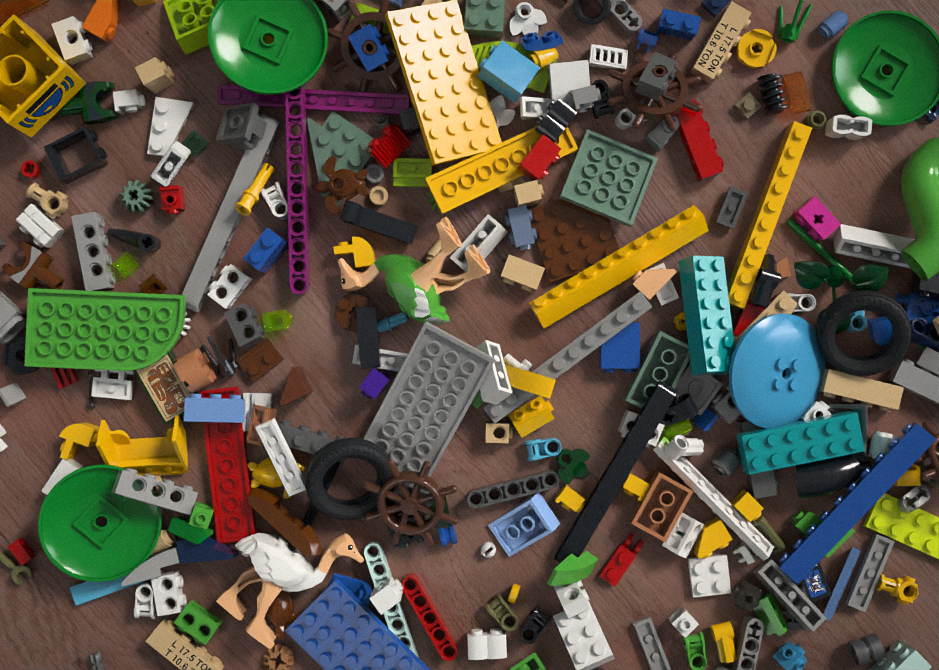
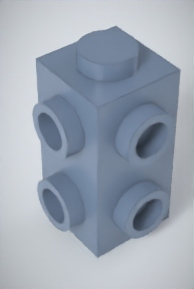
M526 205L507 209V215H504L506 226L511 228V233L508 234L510 244L514 245L515 249L520 248V251L531 249V245H534V240L537 239L535 228H531L530 221H533L531 209L527 210Z

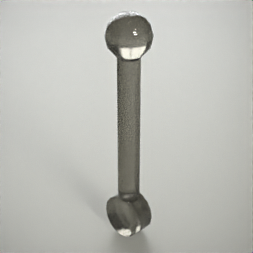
M91 370L87 373L89 377V403L86 408L88 410L95 408L93 396H91L95 372Z

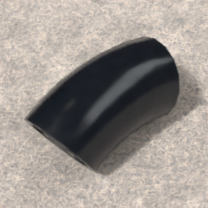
M849 454L796 465L799 499L820 497L846 490L853 481L857 482L861 478L862 468L853 455Z

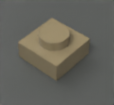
M749 92L734 107L747 120L762 105Z

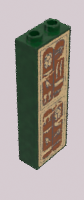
M173 350L155 364L134 370L164 423H172V425H174L175 415H179L181 421L183 420L185 397H189V394H197V392L191 393L186 387L189 384L186 382L182 383L174 368V363L176 362L173 360L177 357Z

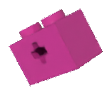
M816 196L809 198L793 213L796 217V222L800 226H804L809 231L808 234L818 242L825 240L841 225Z

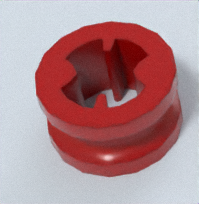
M28 160L22 164L21 172L29 179H36L41 174V168L36 162ZM29 166H35V168L33 169L34 173L31 174L28 172Z

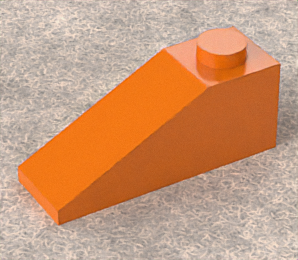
M96 0L82 28L108 43L116 34L119 0Z

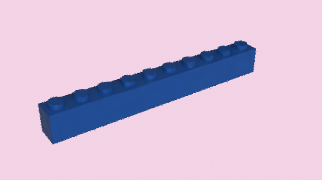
M913 422L911 425L908 423L901 430L903 434L898 439L894 438L887 445L889 449L884 454L881 452L873 460L875 464L871 468L866 467L860 473L861 478L857 482L853 481L846 488L848 492L843 497L840 495L832 503L834 507L830 511L825 510L820 515L818 524L816 526L812 524L805 532L807 535L802 540L799 538L792 545L794 549L789 554L786 552L781 556L779 568L795 583L799 584L933 444L936 439L919 424Z

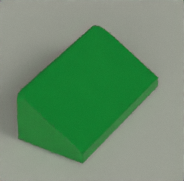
M186 517L172 518L168 529L169 532L196 545L202 543L214 532L210 528L203 529L188 525Z

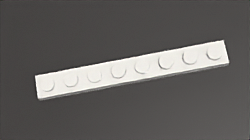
M663 437L653 449L657 456L763 561L768 559L774 546L684 456H680L677 460L670 459L664 451L669 441Z

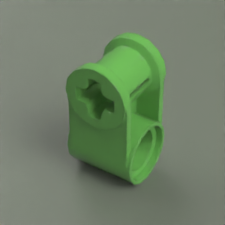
M702 631L698 632V634L688 635L686 638L682 635L688 665L693 670H704L707 666ZM695 657H700L698 664H692Z

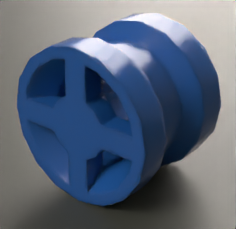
M449 525L445 529L442 527L438 528L442 547L447 546L449 543H458L454 525Z

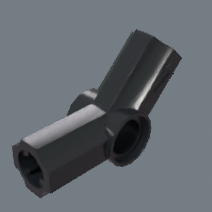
M764 255L755 279L756 286L750 303L757 307L768 308L773 290L777 288L781 279V273L777 272L774 255Z

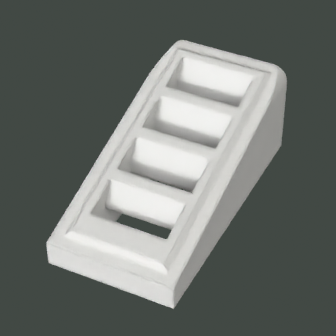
M591 44L589 67L626 70L628 50ZM596 52L600 53L599 60H596ZM604 53H607L606 61H603ZM611 54H615L614 63L610 62ZM618 54L622 55L621 64H618Z

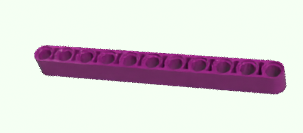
M301 86L300 93L297 96H291V92L285 93L290 289L295 294H304L310 288L305 89ZM294 107H300V113L297 116H292L291 112ZM299 126L301 132L299 135L294 136L292 129ZM295 146L301 147V152L298 155H293L292 150ZM301 165V173L294 175V166ZM297 184L302 186V191L299 194H295L293 191L294 186ZM300 203L303 207L302 212L296 214L294 206ZM300 222L303 225V230L300 233H296L294 226ZM302 242L304 248L298 253L295 250V244ZM298 261L304 264V269L301 272L295 269V264ZM298 280L303 281L305 285L302 291L296 289L295 285Z

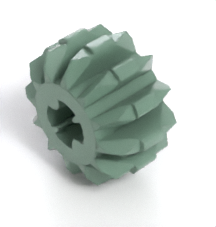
M135 180L134 183L128 181V187L122 186V189L125 190L124 193H119V196L124 197L120 200V203L125 204V209H131L133 213H137L138 209L144 212V205L151 207L148 200H153V197L148 195L152 193V190L150 188L147 189L148 184H141L139 180ZM135 193H136L137 196H138V199H137V200H136V198L134 197V194H135Z

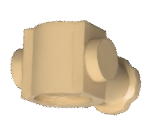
M33 183L26 192V197L39 202V206L45 210L44 214L52 219H55L56 216L60 217L68 209V196L60 191L56 193L51 190L45 191L39 187V184ZM58 200L59 206L57 209H54L53 204Z

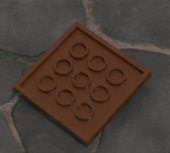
M563 199L531 208L533 221H530L531 228L536 230L537 239L535 240L549 283L576 275L619 250L610 219Z

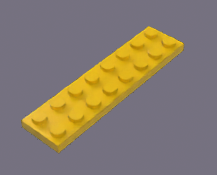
M567 126L555 142L561 148L558 153L559 159L578 150ZM536 127L491 147L489 151L476 154L425 178V182L441 215L525 176L516 168L542 136L535 131Z

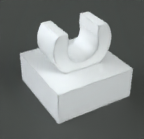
M741 541L740 545L733 551L734 554H742L738 560L739 563L746 561L748 565L754 563L758 556L744 541Z

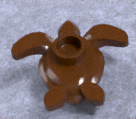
M335 156L329 157L323 166V172L329 178V181L318 182L314 188L320 193L329 192L325 198V205L333 214H338L340 210L337 205V199L344 201L352 199L358 194L362 196L369 194L364 181L368 171L361 169L356 173L349 169H340L335 172L337 161Z
M281 590L265 615L266 624L268 626L274 625L276 637L283 639L286 634L285 623L291 624L305 609L298 613H293L294 602L287 591Z

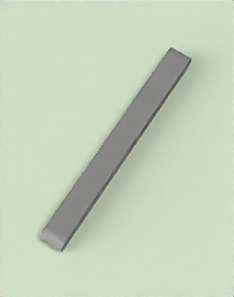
M262 114L260 117L267 123L263 139L258 140L252 135L249 141L253 145L252 150H245L182 293V295H186V308L192 311H200L209 292L208 289L213 283L242 217V214L235 210L234 205L241 200L243 191L249 189L263 164L266 163L280 131L282 122L265 114Z

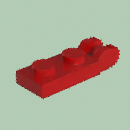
M629 533L622 544L618 545L599 573L601 578L614 587L644 544V541L640 539L632 550L626 548L633 540L634 534Z

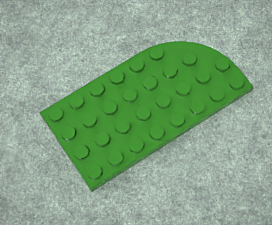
M28 288L24 366L130 371L153 365L164 358L180 338L185 322L186 295Z

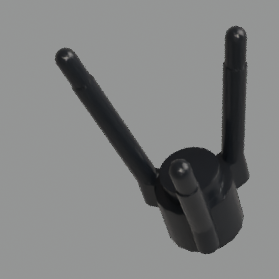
M208 336L207 339L219 363L216 362L205 345H202L201 348L217 369L218 374H221L222 378L236 373L235 368L238 367L235 358L232 339L229 338L228 340L232 361L230 362L229 359L223 361L215 343Z

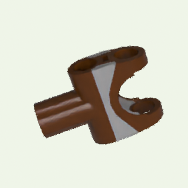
M21 240L18 245L23 248L22 250L26 255L24 265L15 268L8 263H4L2 266L4 272L26 289L33 288L37 282L46 289H60L64 280L48 269L54 258L42 249Z

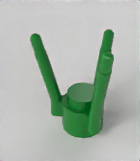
M799 0L792 24L788 23L785 27H783V6L779 7V29L777 35H781V41L794 43L798 39L799 33L813 7L812 4H809L798 27L796 23L803 0Z

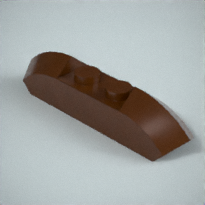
M251 488L248 502L253 509L304 556L322 554L319 538L309 524L304 528L303 522L296 517L293 518L289 514L290 511L282 504L279 505L280 498L272 492Z

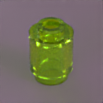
M689 419L671 426L665 425V429H663L667 440H672L676 435L686 436L690 431H693Z

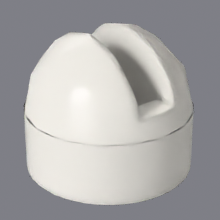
M492 542L483 543L481 554L486 558L493 557L496 553L495 545ZM490 547L493 548L489 553H487V554L484 553V552L487 551Z

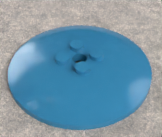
M777 313L755 322L740 338L730 363L729 387L737 410L747 421L762 428L798 421L811 404L816 401L820 393L819 390L825 370V358L819 350L815 329L801 317ZM786 369V375L782 377V372Z

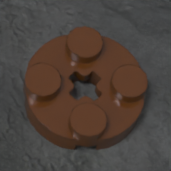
M360 294L346 295L339 300L336 306V320L342 328L351 332H358L357 318H353L349 312L352 311L353 307L372 306V304Z

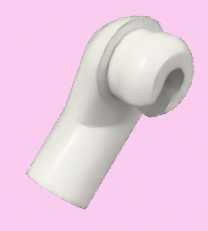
M507 354L503 359L507 365L529 371V368L532 367L528 360L524 359L520 363L510 354Z

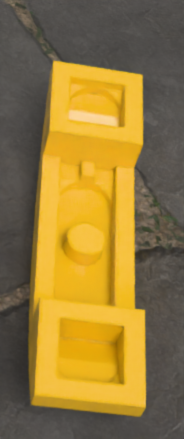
M505 364L511 387L550 399L555 379Z

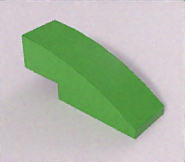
M585 551L578 558L571 553L554 568L547 584L550 586H560L585 579L592 573L599 559L588 551Z

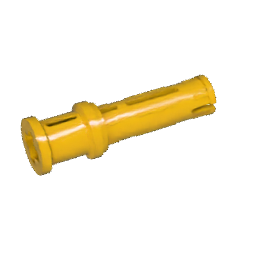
M264 163L249 189L243 191L241 200L234 205L238 213L244 216L250 215L252 206L259 201V193L274 172L272 165L267 170L269 164Z

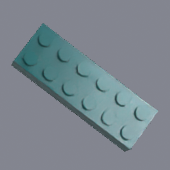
M687 257L678 261L692 376L728 374L735 350L724 257Z
M851 411L736 434L743 472L749 475L865 451L858 413Z

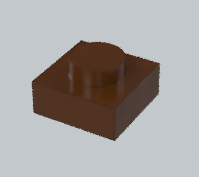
M154 274L139 285L140 290L147 294H162L168 289Z

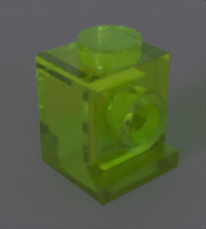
M286 309L262 313L265 332L290 329V324H293L292 314L288 313ZM278 317H281L283 320L281 324L276 322Z

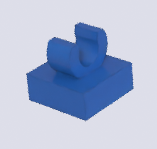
M640 28L637 40H639L637 42V49L640 48L642 43H646L648 45L646 52H649L652 45H656L658 34Z

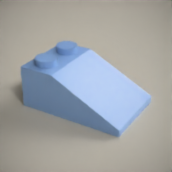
M540 492L488 524L508 557L552 533L560 525V522Z

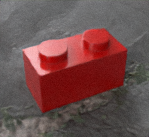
M22 537L8 546L21 566L36 557L33 549L29 548L27 541Z

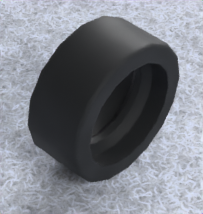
M574 0L573 2L574 14L584 24L594 25L601 23L610 13V0H602L603 9L598 16L593 18L583 14L581 10L582 0Z

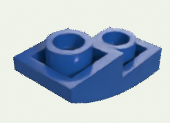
M556 30L546 32L542 37L537 32L528 33L519 39L524 49L530 51L550 49L564 44L562 37Z

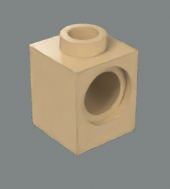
M486 422L485 443H509V439L513 437V427H509V423ZM498 427L504 429V435L500 438L495 437L493 434L494 430Z

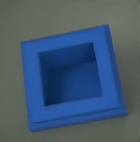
M706 408L701 415L697 414L692 421L700 429L708 431L716 422L718 416Z

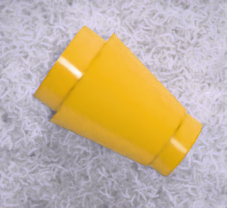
M552 48L534 51L529 55L528 59L539 66V70L558 59L559 56L557 50Z

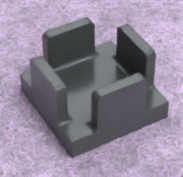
M256 103L225 107L216 141L220 144H229L237 151L252 150L253 145L248 142L251 139V135L258 140L263 139L267 125L260 118L261 114L258 113L259 106Z

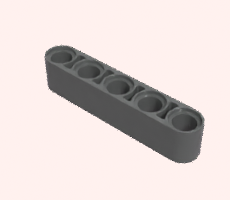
M544 470L478 487L468 492L467 503L472 508H481L557 487L559 477L553 470ZM549 474L555 476V480L551 484L545 482V477ZM530 479L536 481V486L532 489L526 487V483ZM511 484L517 485V492L509 493L507 491L508 486ZM497 489L500 492L499 496L491 498L489 496L490 490ZM473 494L481 496V500L478 503H473L470 500Z

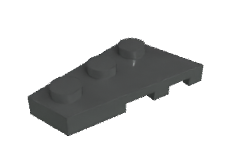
M828 402L827 405L830 407L828 410H830L831 415L847 411L858 413L865 451L851 455L858 462H867L868 404Z

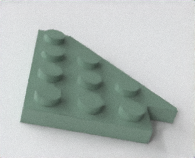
M334 111L331 112L323 126H320L308 117L307 123L319 182L329 181V178L323 172V166L331 156L337 158L335 172L340 169H349L358 173L359 170L365 168L372 158L366 152V149L369 147L368 143L374 138ZM329 192L321 193L324 198L329 194ZM337 199V205L339 206L342 200Z

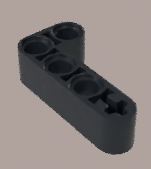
M345 200L339 217L341 221L411 245L418 226L373 211L349 200Z

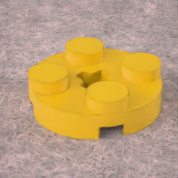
M754 29L745 33L737 44V59L748 68L761 69L773 60L776 54L777 47L776 43L774 44L772 35L762 29ZM756 44L759 45L758 49L761 52L754 53L752 47Z

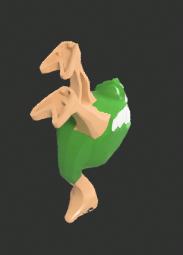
M447 217L442 218L441 222L436 224L441 239V249L425 264L407 255L391 254L379 257L366 271L357 272L343 258L338 260L341 269V285L345 291H356L367 287L385 270L387 291L399 303L400 310L406 313L408 317L422 324L427 321L432 325L450 322L449 316L446 313L447 309L440 305V293L455 290L472 279L481 278L490 273V268L476 246L472 244L469 246V250L464 252L469 266L468 271L458 275L440 273L446 257L462 246L454 227Z

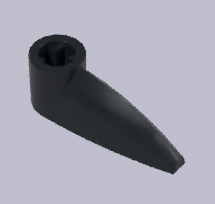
M115 228L107 230V233L116 239L147 252H157L161 247L160 239L151 234ZM152 241V246L147 245V242Z

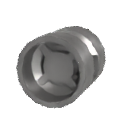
M875 633L864 636L863 640L855 639L848 642L850 654L858 666L869 663L870 658L875 661L885 657L883 645Z

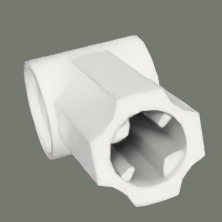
M676 435L665 446L664 451L670 459L677 460L680 456L701 455L704 452V443L702 439L698 440L697 438H685L682 435Z

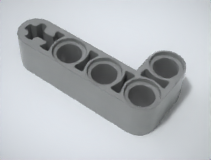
M753 614L743 617L735 650L737 659L734 660L732 668L716 666L712 670H755L764 631L763 622ZM748 640H752V645L745 647V643ZM744 659H748V663L745 666H741V662Z

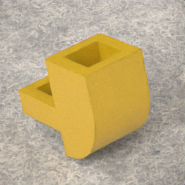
M352 237L351 245L349 242H340L338 246L333 247L336 256L354 254L355 267L357 269L370 267L375 262L373 248L366 240L360 237Z
M85 422L67 426L59 435V437L66 439L60 447V458L65 460L74 458L79 444L86 447L94 446L100 427Z

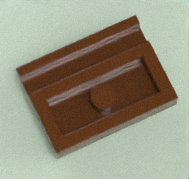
M266 337L264 341L255 345L236 361L250 380L255 382L283 361L284 358L270 342L269 338Z

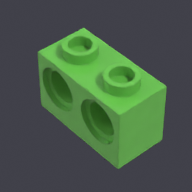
M191 600L182 610L174 624L177 625L180 631L192 635L197 643L206 645L223 621ZM186 614L191 615L194 621L189 622L186 619ZM202 625L209 628V633L203 632Z

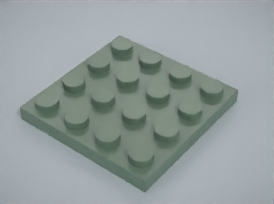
M587 129L559 198L631 228L658 158Z

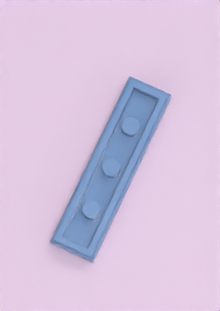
M852 547L823 613L827 621L832 619L861 553L855 547Z

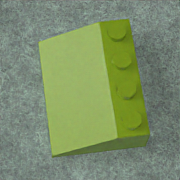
M219 0L163 1L176 40L186 55L209 45V20Z

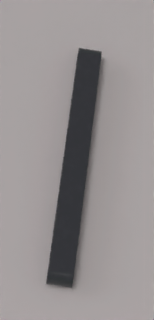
M660 380L657 382L557 550L554 560L561 563L571 553L577 558L582 554L675 398L676 389Z

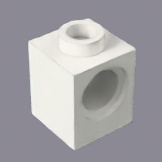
M682 605L668 617L672 625L685 638L699 625Z

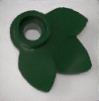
M562 449L556 455L560 479L569 485L573 476L580 478L588 477V468L584 462L589 459L590 455L583 449H575L573 451ZM568 455V461H562V456Z

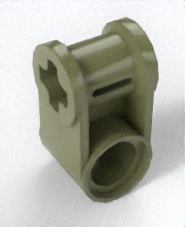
M500 593L497 594L493 601L484 605L490 615L497 620L504 630L513 631L517 628L518 616ZM508 616L513 617L515 620L511 625L504 622V619Z

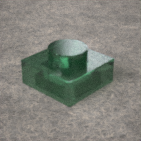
M193 130L181 144L190 149L195 157H198L210 143Z

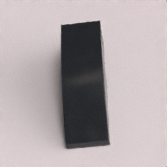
M376 306L357 307L361 369L380 368L382 363Z

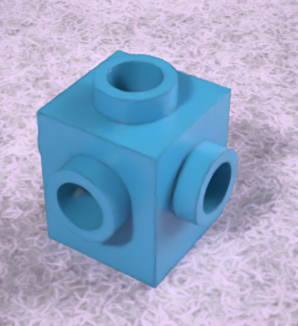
M791 641L782 644L778 652L773 655L785 670H802L808 661L804 656L806 652L799 644L794 645Z

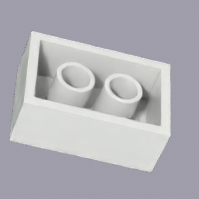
M589 601L586 602L590 609L569 619L565 611L553 616L576 670H591L615 659Z

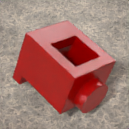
M179 185L159 187L163 211L167 212L168 215L179 214V211L185 210L183 187ZM172 196L174 200L172 203H169V197Z

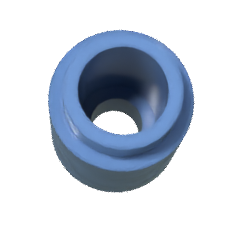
M834 11L820 23L818 27L820 34L825 39L833 38L848 25V16L843 11Z

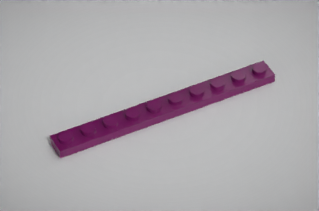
M218 84V105L235 106L256 103L259 107L286 109L285 93L265 95L245 90L237 85ZM300 89L291 91V96L299 95ZM305 89L306 110L400 115L399 111L408 109L410 104V95Z

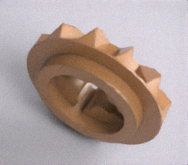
M276 644L272 649L268 648L265 652L263 664L267 670H291L294 664L293 652L285 645ZM281 653V660L284 663L281 662L276 667V661L273 658H277Z

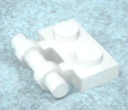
M95 369V371L101 372V377H93L91 396L132 400L134 381L126 380L127 374L134 375V370ZM118 373V379L109 378V374Z

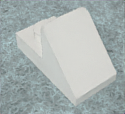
M520 97L521 119L539 118L541 115L545 117L548 113L546 108L550 104L551 99Z

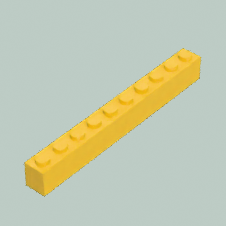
M796 121L787 126L727 285L729 304L736 309H744L812 130L811 127Z
M695 205L691 206L531 301L529 305L541 326L546 328L634 276L640 270H644L708 232L704 214Z

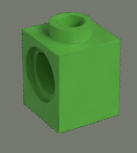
M195 501L192 513L187 518L188 525L208 529L214 512L213 507Z

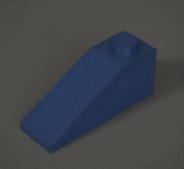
M209 537L197 545L184 538L176 540L179 564L229 560L240 555L238 550Z

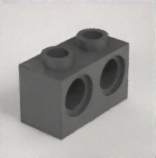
M243 303L224 313L240 348L247 350L265 340L263 336L265 330L261 323H257L255 319L257 313L252 306L250 307ZM246 313V318L243 321H239L240 316ZM250 330H254L253 336L247 338V333Z

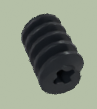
M771 73L757 78V80H762L758 86L764 88L760 91V95H766L762 98V102L768 103L763 106L764 110H769L765 116L781 113L789 107V105L782 104V102L787 100V97H781V94L786 91L779 89L784 84V82L777 81L782 77L780 74Z

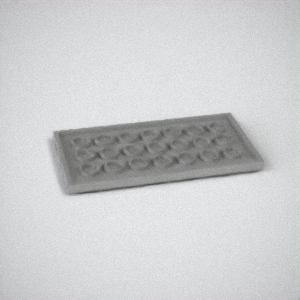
M426 321L364 439L381 447L389 458L395 462L399 472H420L423 462L429 461L431 466L427 476L431 477L492 367L495 358Z

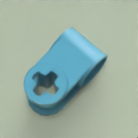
M555 437L524 441L528 453L527 461L556 456L561 452V443ZM550 442H556L558 448L555 451H550L547 445Z

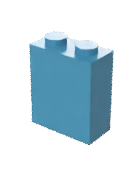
M502 40L498 47L496 45L492 47L488 54L490 55L489 59L484 58L478 68L481 70L478 77L516 103L540 67Z

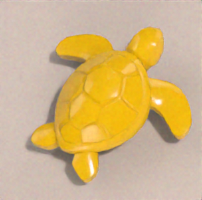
M270 457L264 459L259 464L255 462L248 463V468L253 471L252 477L254 478L251 481V488H257L260 484L271 488L283 485ZM297 463L300 471L302 472L304 470V466ZM286 489L283 494L284 499L290 498Z

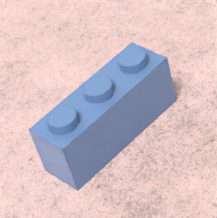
M189 394V397H185L184 421L244 423L245 399H241V395H229V398H221V394H210L209 398H201V394Z

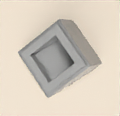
M18 383L0 388V397L7 407L16 406L26 399Z

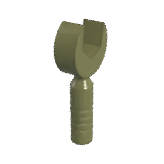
M0 551V562L13 570L11 577L16 584H24L20 578L21 572L26 571L30 577L34 575L33 569L29 565L16 566L11 559Z

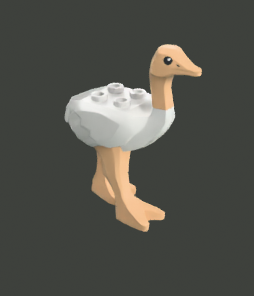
M256 533L245 537L236 543L235 546L242 552L243 556L251 557L253 566L244 569L238 580L217 598L216 602L236 619L242 620L244 617L243 613H245L247 608L239 599L238 593L248 584L262 581V589L257 596V613L246 627V631L257 641L272 649L274 646L273 641L277 637L265 621V615L271 603L281 590L296 592L312 588L321 583L333 561L339 556H347L362 563L364 559L358 552L350 535L344 533L335 538L327 546L315 569L312 567L308 557L290 545V542L283 536L278 537L272 534Z

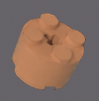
M194 348L173 360L176 362L174 363V368L182 383L186 382L189 384L186 388L191 393L197 392L217 379L215 371L210 369L207 364L210 362L204 352L201 353L198 348Z

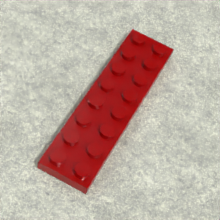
M239 386L203 390L199 391V394H201V398H209L210 394H221V398H229V395H240ZM203 422L217 541L220 543L237 542L257 533L254 509L248 502L251 483L243 423Z

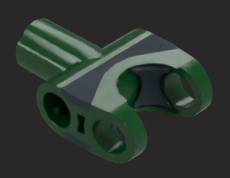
M105 81L86 82L78 91L79 97H72L59 110L60 115L64 117L81 114L82 122L85 125L106 123L119 118V113L115 110L102 109L101 107L102 97L109 93V91L115 90L114 83Z

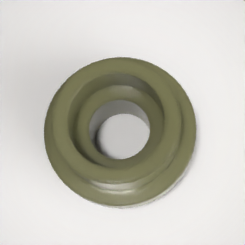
M812 111L807 116V124L814 130L821 129L826 124V116L822 111ZM814 117L818 118L819 120L817 124L813 121Z

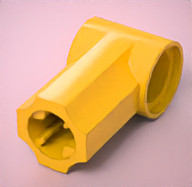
M727 621L710 625L720 662H734L737 656L733 642L734 631L731 622Z

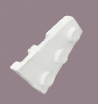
M160 97L155 98L147 154L161 157L165 155L175 140L177 141L183 125L188 120L187 117L190 111L195 106L194 102Z

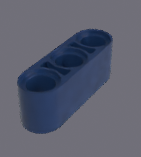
M922 318L910 320V341L924 348L929 347L939 352V335L934 324Z

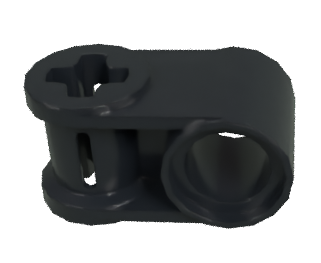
M601 79L594 81L592 85L601 86L603 89L601 100L593 101L592 111L595 119H599V116L606 114L614 115V106H609L607 103L608 99L611 98L607 83Z
M683 394L673 399L661 420L664 425L671 426L697 415L699 409L690 394Z
M538 605L535 606L519 628L518 633L521 641L525 644L534 643L549 626L553 617L543 613ZM527 629L533 631V634L528 638L523 636V632Z

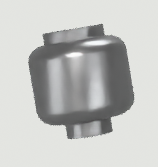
M721 449L712 459V469L721 477L732 476L741 466L739 454L733 449Z

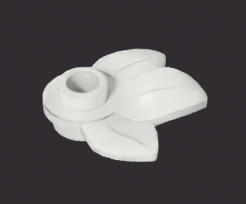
M522 2L517 5L515 16L510 20V32L513 36L521 32L524 36L528 33H538V25L547 23L546 16L543 11L534 9L527 2ZM526 10L528 14L524 16L521 14V11Z
M497 96L490 102L497 129L500 126L510 124L515 117V111L506 109L503 96Z

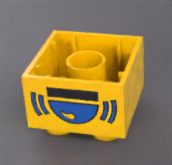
M13 14L0 27V116L7 124L32 138L86 82L35 30Z

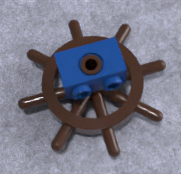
M348 0L347 6L354 18L347 24L343 32L331 28L327 29L328 36L341 40V53L343 56L342 60L331 66L332 72H337L348 66L355 74L362 77L359 92L367 91L369 79L378 80L386 77L395 91L401 89L394 75L401 66L396 49L386 45V43L392 40L391 33L389 32L381 37L384 23L387 24L385 14L387 13L390 0L381 1L379 12H366L362 14L355 2ZM376 20V24L372 27L371 24L367 25L365 21ZM357 26H359V27H360V30H358V31H356L355 33H353V31L355 30V28H356ZM350 43H352L356 51L351 54ZM389 55L396 56L394 62L389 66L387 62L390 60ZM360 59L364 65V68L361 67L356 62V60ZM380 65L383 69L381 71H372V69Z

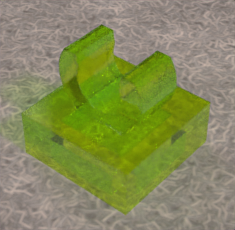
M127 251L112 263L125 279L141 267Z

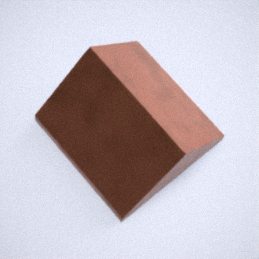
M301 367L291 368L279 405L289 404L313 392Z

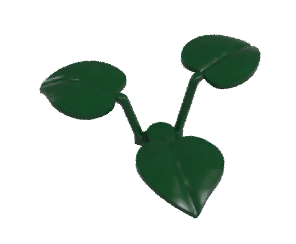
M814 261L794 262L798 284L804 289H816L821 286L822 282H827L832 287L833 301L836 300V288L840 287L844 280L852 286L857 285L858 291H878L885 284L889 274L887 266L868 264L856 268L852 274V280H850L845 273L842 274L839 267L828 268L825 264ZM825 309L819 313L817 317V324ZM850 315L846 316L839 323L835 335L849 327L851 323Z

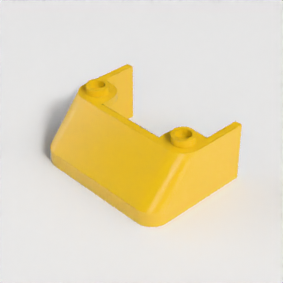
M175 415L174 427L167 430L166 437L130 439L129 435L123 430L110 431L106 421L101 420L96 447L105 464L125 469H134L141 476H144L145 473L160 476L184 474L187 472V437L179 415Z

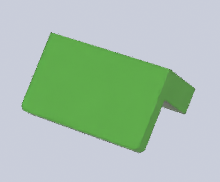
M771 592L750 600V604L757 617L763 622L764 630L768 636L775 633L780 636L786 633L789 626Z

